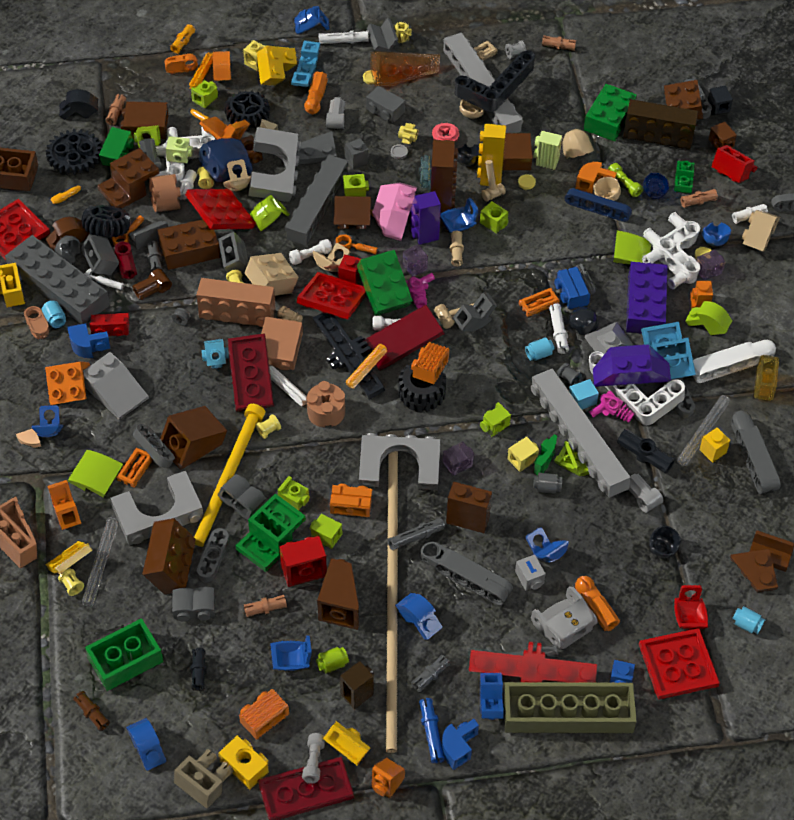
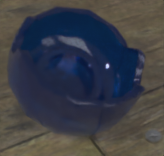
M650 173L643 181V190L651 198H661L668 192L669 182L660 173Z

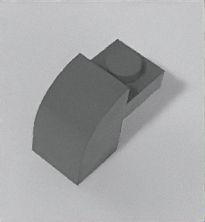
M483 292L474 305L463 304L453 319L462 331L478 330L492 320L490 314L497 307V304L489 293Z

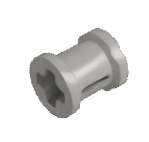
M523 41L513 45L506 44L505 46L506 55L509 59L526 50Z

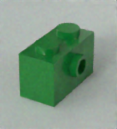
M111 127L99 154L102 165L110 166L111 162L127 155L130 149H133L135 141L130 131Z

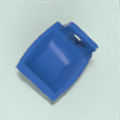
M314 6L307 10L304 9L295 16L296 34L303 33L319 23L326 30H329V20L320 10L319 6Z
M468 198L465 207L454 208L440 213V219L450 233L453 231H463L477 224L475 220L478 214V207L471 198ZM470 205L473 208V214H470Z
M57 405L41 406L39 408L40 425H34L31 428L38 436L52 437L58 435L63 428V424H60L59 407ZM47 410H52L55 413L52 424H48V421L44 418V413Z
M537 528L526 536V540L536 558L540 561H545V563L556 561L562 557L569 544L565 540L550 543L542 528ZM537 534L543 539L542 548L536 546L533 542V538Z
M306 636L305 642L279 641L270 644L273 669L299 670L309 668L312 653L310 636Z

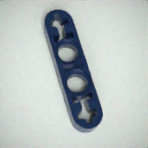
M569 189L565 196L566 203L571 206L619 221H628L632 214V209L626 204L578 189Z

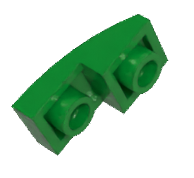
M677 161L674 191L692 193L695 163Z
M555 434L550 439H545L541 444V454L534 461V473L537 476L538 473L546 471L554 457L557 435Z

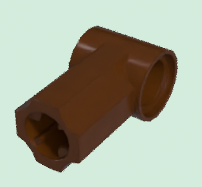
M156 269L150 273L149 278L132 287L136 297L142 300L157 291L159 293L168 291L172 286V282L162 269Z

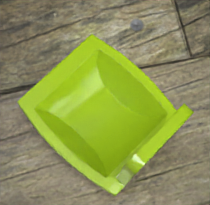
M272 195L259 202L250 212L260 231L271 225L281 213L287 216L290 214L284 205Z

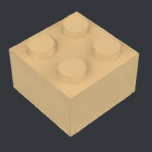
M282 253L251 256L245 270V274L252 284L274 287L275 296L292 293L299 278Z

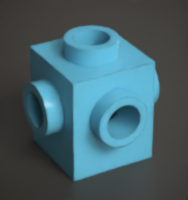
M223 339L204 341L205 350H201L203 361H207V366H211V368L223 367L222 364H226V359L229 358L228 347L224 348ZM215 352L218 353L217 356H213L212 354Z

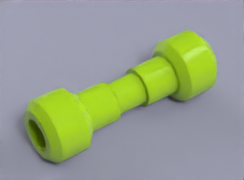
M613 163L609 166L608 170L617 172L616 178L624 183L632 197H638L642 193L643 187L638 182H633L622 172V167L618 163Z

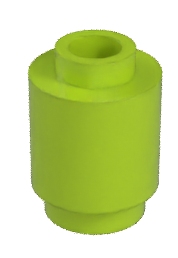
M336 647L319 653V658L316 659L319 670H323L325 674L345 667V664L349 663L344 647Z

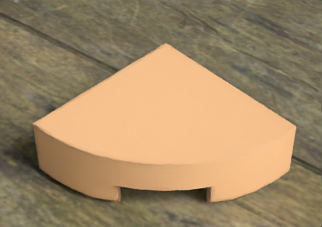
M33 429L16 434L21 444L33 448L41 447L38 435Z

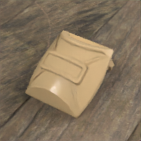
M244 160L228 162L227 167L230 180L224 182L223 185L231 191H239L248 187L251 176L247 175ZM234 165L242 167L241 177L239 178L232 171Z
M336 243L328 257L314 250L313 257L317 265L329 272H338L342 258L334 261L336 258L335 252L342 249L344 254L349 255L350 250Z

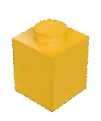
M715 428L703 436L699 450L713 463L727 453L730 439L719 428Z

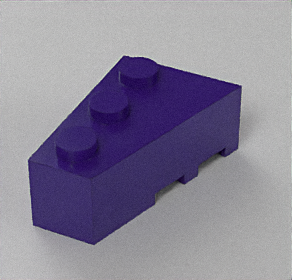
M435 191L414 196L408 221L411 225L412 236L417 239L419 245L439 240L441 204Z

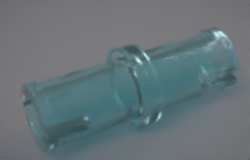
M422 156L419 168L420 186L427 188V182L428 187L431 185V158L424 156L423 161Z

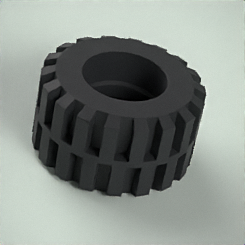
M407 364L405 370L402 369L399 375L398 394L401 402H404L406 407L410 406V409L413 411L417 409L418 412H422V410L428 412L431 408L433 410L436 409L437 405H441L445 399L446 374L442 371L435 384H431L414 378L411 365ZM418 384H426V385H429L430 387H428V388H418V387H416L415 385H418Z

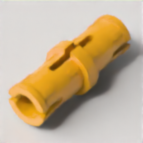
M187 24L185 29L178 33L170 49L174 53H179L182 47L188 44L189 38L195 32V28Z

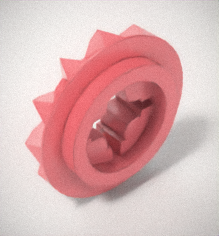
M450 123L438 124L432 130L433 140L456 142L459 137V130Z

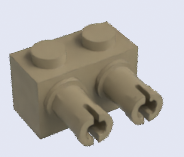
M209 749L197 761L189 755L174 770V783L206 809L222 794V783L234 772L230 765L226 768L228 764L223 762L214 773H211L207 768L217 760V757Z

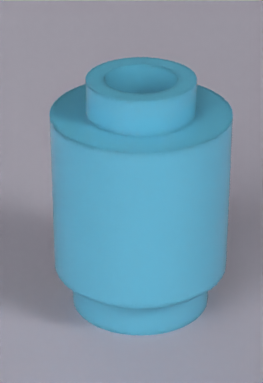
M48 301L43 305L42 312L48 324L53 328L62 327L66 322V316L57 301Z
M546 337L531 342L529 346L525 347L530 361L550 356L554 350L553 342Z
M743 606L742 610L738 608L733 616V619L736 620L735 625L750 633L758 634L765 622V619L761 618L762 615Z

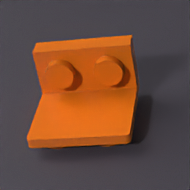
M212 117L201 121L200 125L205 132L212 134L216 139H241L250 123L242 120L227 126L217 117Z
M80 361L45 367L49 402L51 405L86 399L83 371L90 366L89 362Z

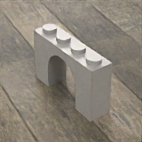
M257 127L253 151L278 156L284 162L286 169L276 175L252 172L248 196L267 198L272 195L278 201L290 202L291 197L295 196L296 186L293 184L297 180L298 175L295 166H298L299 156L296 153L300 150L301 141H298V134Z
M375 433L362 435L359 486L379 487L380 466L383 459L392 452L404 451L414 456L418 462V489L438 490L440 439L432 436L425 437V439L417 438L413 435L398 437L394 434L378 436Z
M186 471L167 477L168 487L175 503L163 515L147 516L137 509L130 491L111 497L113 510L129 546L149 539L155 521L175 518L184 526L189 523H196L203 518V507Z

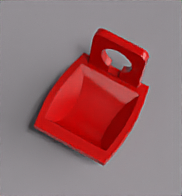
M683 585L679 597L675 598V616L681 629L708 628L707 610L703 599L700 598L702 592L701 585ZM689 590L696 591L691 597H687L685 594Z

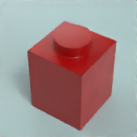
M344 254L338 267L339 278L357 284L360 278L357 265L361 258Z

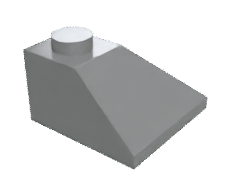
M617 322L585 335V339L595 352L599 351L605 354L610 347L633 346V343Z

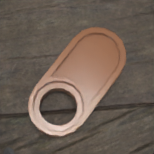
M37 306L27 308L24 316L32 335L37 339L46 338L50 330L42 310ZM30 314H38L36 318H29Z

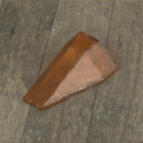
M371 52L370 70L374 85L394 86L440 72V55Z

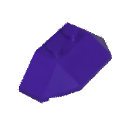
M649 344L610 347L593 368L595 387L671 381L669 363Z

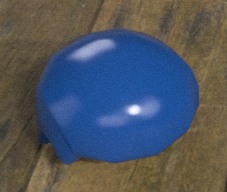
M712 222L703 228L702 237L709 245L719 247L726 244L732 230L725 223L714 226Z

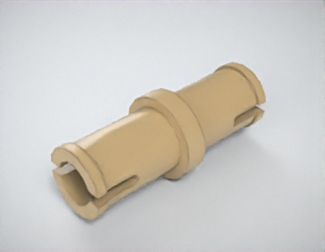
M453 231L451 233L450 252L452 253L451 264L457 267L463 264L462 252L464 251V246L462 244V232Z

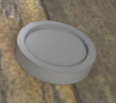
M397 144L391 148V156L395 159H403L408 154V149L404 145Z

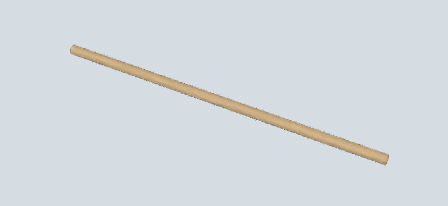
M398 451L388 454V538L398 535ZM389 546L387 561L386 752L395 753L397 752V607L395 605L397 604L398 548L391 550Z

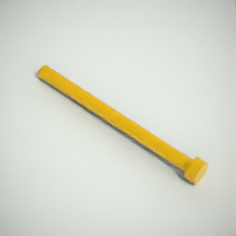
M249 404L246 408L244 425L194 536L195 545L204 546L223 502L218 493L221 487L235 475L256 424L262 422L266 412L263 407L257 404Z

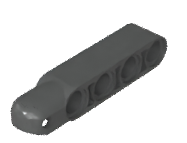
M741 410L735 412L731 420V427L758 493L762 494L780 490L779 476L758 427L754 425L748 412Z
M429 542L421 549V558L424 562L436 568L439 573L496 605H503L513 590L512 584L506 579L437 542Z

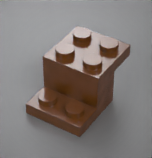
M138 148L111 162L112 178L97 186L100 193L112 206L124 208L147 196L145 181L158 175L159 168Z
M335 196L334 225H338V229H349V225L356 226L355 229H367V226H370L371 197Z

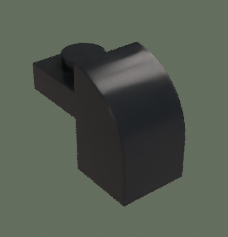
M70 90L66 92V100H63L59 105V117L65 120L77 112L87 119L98 111V98L86 90Z

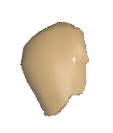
M574 129L564 135L562 141L563 153L567 159L568 157L583 156L594 151L590 138L585 131Z

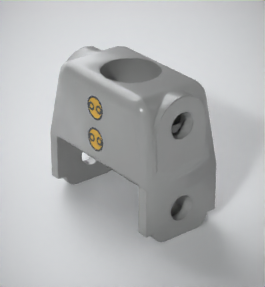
M571 586L566 591L567 599L552 605L543 613L535 609L531 614L533 625L553 645L555 644L558 649L567 648L589 633L593 626L598 623L597 617L588 607L584 598Z

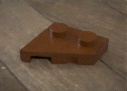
M770 549L730 555V560L738 566L742 575L750 581L751 586L756 592L778 589Z

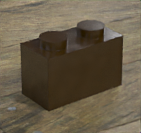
M361 661L340 675L341 696L354 710L374 695V673L369 666H364Z

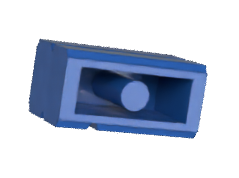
M573 267L568 270H559L557 272V279L554 282L556 289L561 291L562 303H566L568 309L587 306L590 300V293L579 269Z

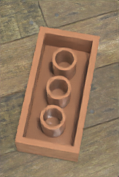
M201 278L196 294L199 318L244 325H257L263 327L265 317L274 318L276 311L274 287Z

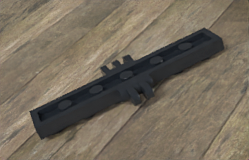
M322 312L313 317L315 324L334 349L331 356L326 360L332 369L346 367L350 374H352L365 360L363 357L372 352L371 346H369L363 336H359L351 341L334 315ZM372 369L358 384L369 400L385 391L383 384Z

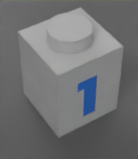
M535 555L516 561L515 572L525 591L538 589L544 584L545 572Z

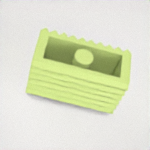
M541 131L540 136L536 137L534 145L537 146L533 158H536V166L556 169L560 156L562 135Z

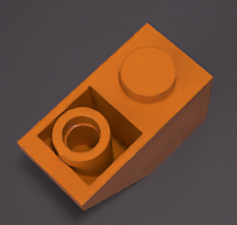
M385 758L372 768V787L377 794L391 798L405 778V769L390 759Z

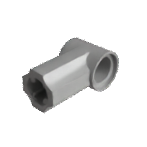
M335 97L331 100L329 113H327L326 128L344 129L345 101L341 98Z
M639 474L630 476V487L628 490L635 496L637 504L643 512L646 513L663 503V497L658 489L651 488Z

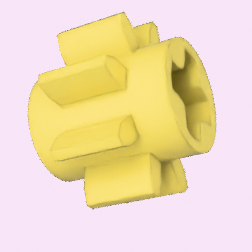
M404 22L394 24L398 42L404 43L409 40V36L412 34V29H409V25Z
M406 123L405 126L401 125L398 138L402 139V143L411 144L412 141L416 142L418 129H415V125Z

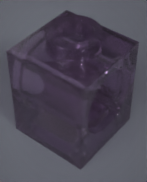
M417 244L403 251V267L411 276H416L428 270V255Z
M716 250L697 257L696 261L700 264L698 274L704 281L723 273L725 260Z
M464 442L443 451V463L453 476L473 466L474 452Z

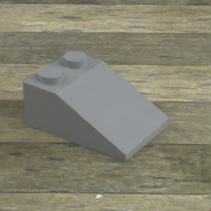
M111 352L83 371L85 388L119 420L149 399V396L124 364Z

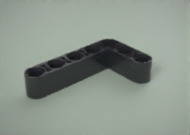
M529 50L521 52L490 86L464 75L456 77L455 96L485 111H496L534 70L535 54Z

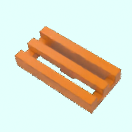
M552 288L519 300L520 307L522 306L524 312L526 311L527 317L547 310L553 304H560V300Z
M136 448L117 475V481H124L126 485L129 483L134 488L153 459L146 451ZM139 454H141L140 458H139L138 461L134 464V466L132 467V470L130 471V473H129L128 476L126 477V476H125L126 473L128 472V470L130 469V467L132 466V464L135 462V460L137 459V457L139 456Z

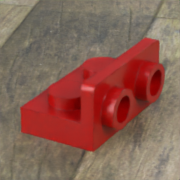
M129 313L91 315V334L107 331L108 336L129 335Z

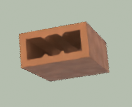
M265 317L261 334L265 333L269 366H274L281 370H294L303 335L302 322Z

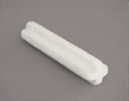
M269 366L271 380L300 406L307 404V396L274 366Z

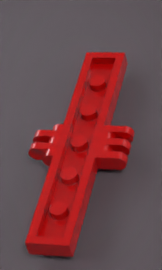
M529 642L528 650L523 651V656L471 650L468 671L502 673V675L521 677L520 682L550 680L595 683L597 664L545 658V652H541L542 643H537L536 651H533V642Z

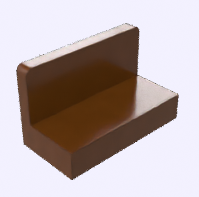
M756 531L749 552L770 549L773 567L786 572L794 550V543L761 531Z

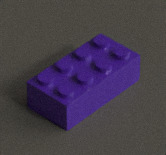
M631 262L628 275L626 332L642 334V328L666 323L667 265Z

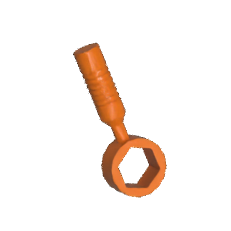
M139 215L124 236L112 237L114 247L119 243L116 242L118 239H125L124 241L129 243L128 235L135 231L144 221L142 216Z
M342 234L336 238V243L341 241L348 242L346 245H342L347 249L355 247L359 251L377 254L378 248L361 243L353 244L348 235Z

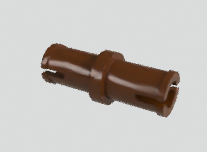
M84 691L77 693L76 695L79 698L75 696L73 701L83 710V715L87 719L89 718L99 731L106 729L107 727L104 724L109 726L110 721L101 713L98 704H94Z

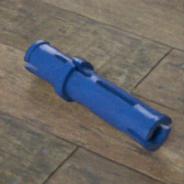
M426 698V707V703L422 699L419 701L423 716L421 722L425 726L431 762L438 763L436 755H438L439 761L443 762L445 757L437 727L438 717L434 712L432 698Z

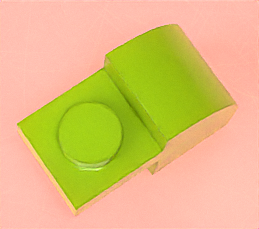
M704 301L701 307L692 308L685 322L688 326L704 325L710 335L726 334L732 319L720 305Z

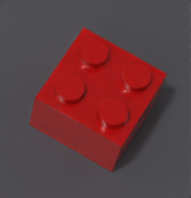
M320 536L307 537L304 540L288 542L280 546L281 568L288 587L325 577L327 572L326 554Z

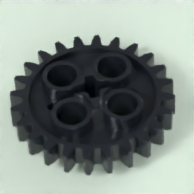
M73 129L72 132L66 130V134L60 132V137L54 136V140H49L50 144L47 145V150H45L47 162H49L50 167L54 168V171L59 169L60 174L66 171V175L73 172L75 176L76 172L83 174V170L89 172V167L94 169V164H99L102 144L99 142L98 137L95 138L94 133L89 135V131L83 133L82 129L79 132Z

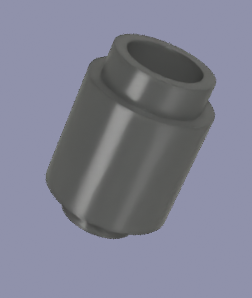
M538 473V476H534L533 488H537V492L556 494V492H561L562 477L557 476V474Z

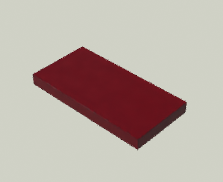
M424 305L366 338L365 341L368 342L373 350L380 343L386 346L387 352L376 363L377 368L381 371L425 346L428 342H432L444 335V331L427 305Z
M265 333L229 338L228 348L236 412L246 411L249 404H257L263 408L274 407Z
M338 757L318 763V768L321 771L320 779L315 783H307L302 779L304 767L259 779L258 784L268 820H280L354 799L343 758Z

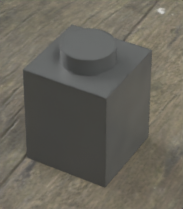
M361 138L345 144V158L352 169L368 164V148Z

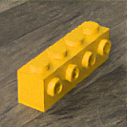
M485 124L484 131H480V142H483L479 144V154H482V156L479 155L478 166H481V168L478 167L477 171L480 185L489 186L485 163L487 160H492L496 185L501 183L506 125Z

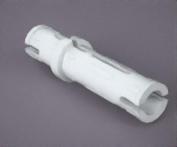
M368 31L319 34L320 45L368 42Z
M553 304V306L549 307L554 329L553 338L556 341L558 353L565 354L564 348L566 352L569 351L568 333L564 327L561 306Z

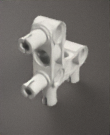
M202 126V135L180 137L189 138L190 146H193L192 157L189 156V159L199 158L198 153L203 143L215 140V137L205 132ZM175 127L167 129V138L169 136L178 137ZM168 140L163 145L156 146L157 156H164L166 158ZM166 159L167 169L160 171L156 176L175 174L177 184L175 185L179 187L181 180L185 177L184 163L171 162Z
M673 212L669 216L668 221L676 229L667 235L660 237L651 228L644 231L643 237L653 245V251L642 258L643 263H654L660 260L664 265H667V268L675 274V276L667 281L671 289H675L682 283H694L700 270V264L683 251V249H688L696 242L700 226L694 221H685L676 212Z

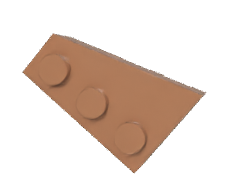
M15 496L0 505V548L21 569L37 559V543L29 525L25 521L23 511L20 509Z

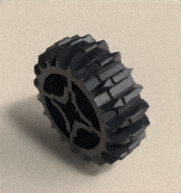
M245 89L244 92L238 91V94L233 93L232 97H228L224 112L230 124L246 120L250 123L248 126L250 130L252 127L256 129L257 126H260L262 119L267 120L269 118L270 105L264 94L260 95L259 91L254 93L253 90L247 92Z
M102 204L86 208L81 220L86 232H90L91 235L95 234L109 238L124 236L128 232L131 223L129 214L122 210V208Z

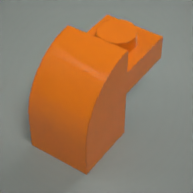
M230 51L213 52L214 81L231 80Z
M601 162L587 163L580 169L575 189L592 194L593 186L599 179L603 177H613L616 179L617 172L602 168Z
M67 480L47 486L61 529L81 524Z

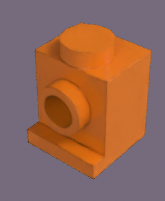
M711 281L696 282L695 288H692V292H690L691 308L701 307L704 301L712 302L713 290Z

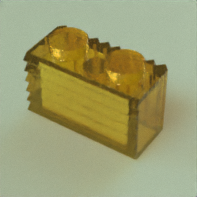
M760 356L756 371L755 398L773 400L777 387L778 357Z

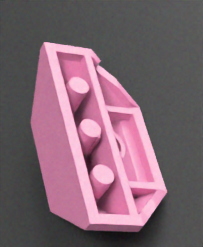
M401 182L380 186L372 214L385 237L399 241L402 240L417 187Z

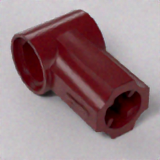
M125 241L119 242L115 246V254L119 261L121 277L127 280L133 279L137 275L131 245Z

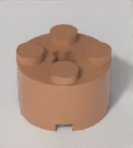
M175 174L149 178V189L152 192L151 202L155 212L180 209V201L177 197H181L180 188L175 185L177 184Z
M322 381L314 386L307 394L309 420L318 427L338 425L345 417V393L338 386L327 381Z

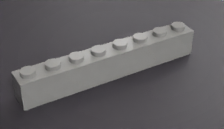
M462 33L444 38V52L460 75L472 78L487 86H490L495 81L491 71L485 67L484 61L480 60L476 50L471 47L468 38H465ZM508 99L496 111H485L493 124L506 125L505 133L521 132L522 116L516 112L513 103H510Z
M549 369L533 376L532 393L538 396L541 406L547 409L551 420L557 423L560 433L566 436L571 449H575L578 453L581 463H585L590 476L597 480L600 490L605 492L608 498L628 490L631 477L555 371Z

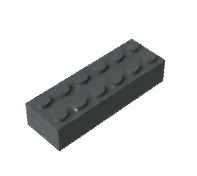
M33 235L5 255L7 264L16 262L21 280L49 301H57L63 312L79 324H87L91 321V315L101 313L110 305L108 292Z

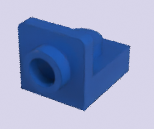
M614 660L610 683H632L635 664Z

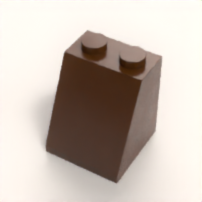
M206 406L169 415L160 440L173 453L175 457L173 462L181 470L221 446L227 430Z
M331 558L317 599L318 621L358 630L359 605L352 565L343 559L336 560Z

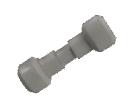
M312 733L308 736L307 745L310 748V757L302 773V779L307 783H315L320 779L321 771L318 768V757L320 756V750L325 746L324 736L320 733Z

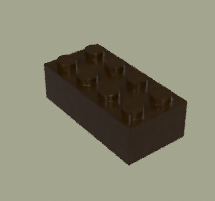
M630 99L623 138L691 150L698 111Z

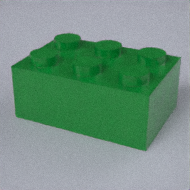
M605 84L586 114L584 131L615 142L625 126L630 99L636 100L637 94Z
M395 250L359 261L357 267L374 316L402 309L411 304L413 300Z
M142 618L85 647L88 660L106 691L163 662L161 649Z

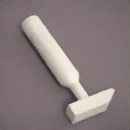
M91 269L85 272L86 276L97 283L121 291L124 288L123 283L102 276H93Z

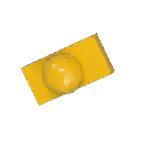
M337 721L323 738L356 765L360 763L370 749L368 745L361 741L360 733L356 729H346Z

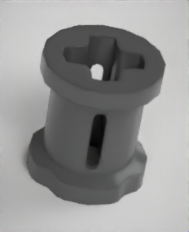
M564 363L557 371V376L569 382V386H572L580 381L582 373L574 371L570 368V364Z

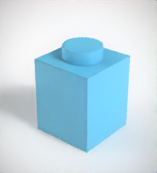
M590 379L570 386L569 392L582 410L597 404L599 393Z

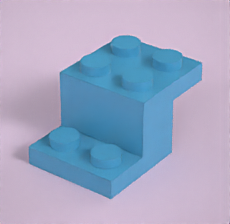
M679 322L641 329L644 345L649 344L669 363L671 379L696 375L689 338L682 339Z

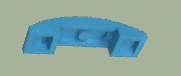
M303 42L301 58L297 71L294 72L291 85L308 87L311 84L320 50L319 42Z

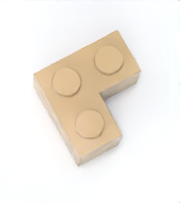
M762 210L752 212L748 221L751 223L749 229H745L742 236L743 244L765 251L780 217Z

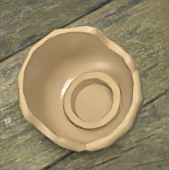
M461 100L460 111L465 117L475 119L484 114L485 110Z
M603 177L593 186L595 195L616 201L621 194L619 182L613 177Z

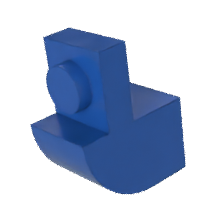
M86 323L68 327L72 349L78 356L93 358L92 352L110 349L107 331L88 335Z
M410 593L395 605L404 620L414 623L425 640H428L443 628L434 614L436 611L434 607L420 594Z
M480 673V714L482 718L490 720L503 719L502 673Z
M147 718L126 727L146 771L167 762L159 739Z
M475 719L463 722L458 726L457 730L450 724L443 733V755L453 770L471 759L472 749L466 742L478 735L479 725Z

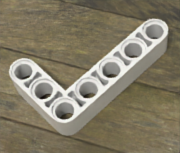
M596 351L589 356V367L592 374L593 368L596 365L594 363L599 362L604 353ZM677 379L667 383L649 398L634 384L605 386L616 397L624 401L623 406L627 404L626 409L629 407L628 411L632 410L635 413L634 417L646 426L656 422L685 398V385L681 380Z

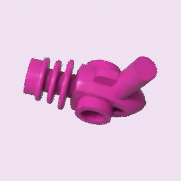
M432 273L420 279L412 276L409 280H406L410 295L417 308L427 305L425 289L428 288V282L435 279Z
M612 391L600 395L601 404L589 411L593 418L601 412L605 416H608L609 413L613 416L617 414V418L621 415L620 419L624 417L623 421L628 423L635 415L632 410L628 411L629 407L625 409L627 404L623 406L624 401L616 397Z

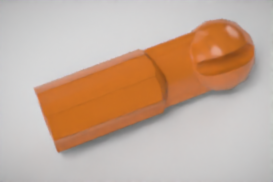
M317 71L313 74L309 95L304 103L305 111L311 115L318 113L321 108L320 102L328 81L327 74Z
M588 576L579 577L575 582L576 590L593 611L603 630L610 631L620 623V620L604 596L596 588L594 580Z

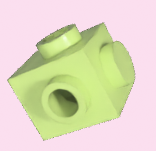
M169 136L166 146L167 161L188 163L189 156L192 157L193 146H190V139Z

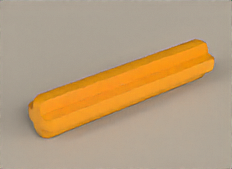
M206 53L189 84L190 89L192 87L196 88L202 83L213 63V53Z
M381 343L378 344L346 380L348 387L354 389L385 355L387 352L386 346Z

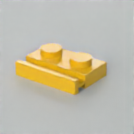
M77 541L48 562L46 566L49 571L61 574L90 553L92 549L89 544Z

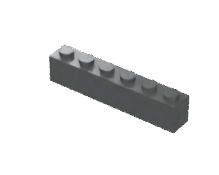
M328 155L326 161L322 162L319 173L316 172L313 183L309 184L306 195L300 200L299 207L293 211L292 219L286 223L287 240L307 246L343 183V175L348 174V160Z

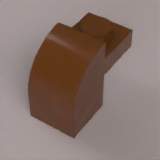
M64 217L53 224L55 230L46 238V241L55 252L56 244L64 236L76 237L81 243L90 232L85 231L80 219Z

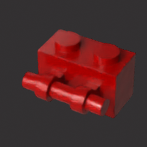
M728 145L717 149L711 166L718 173L725 174L737 183L747 180L751 171L754 173L757 170L753 159Z

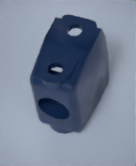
M222 138L203 143L199 150L198 159L205 170L217 182L230 180L227 167L228 162L244 160L247 175H250L252 172V164L246 148L240 139ZM234 165L232 171L239 178L241 177L242 167Z

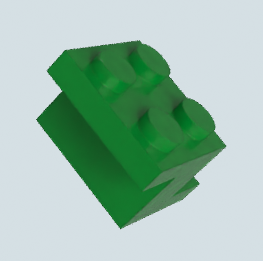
M275 493L248 519L249 533L236 544V550L267 572L281 558L280 546L293 542L292 533L306 520V516Z

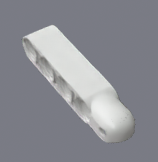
M761 340L755 343L747 342L693 360L696 373L693 377L697 383H703L753 367L772 359L775 355L776 346L770 340Z

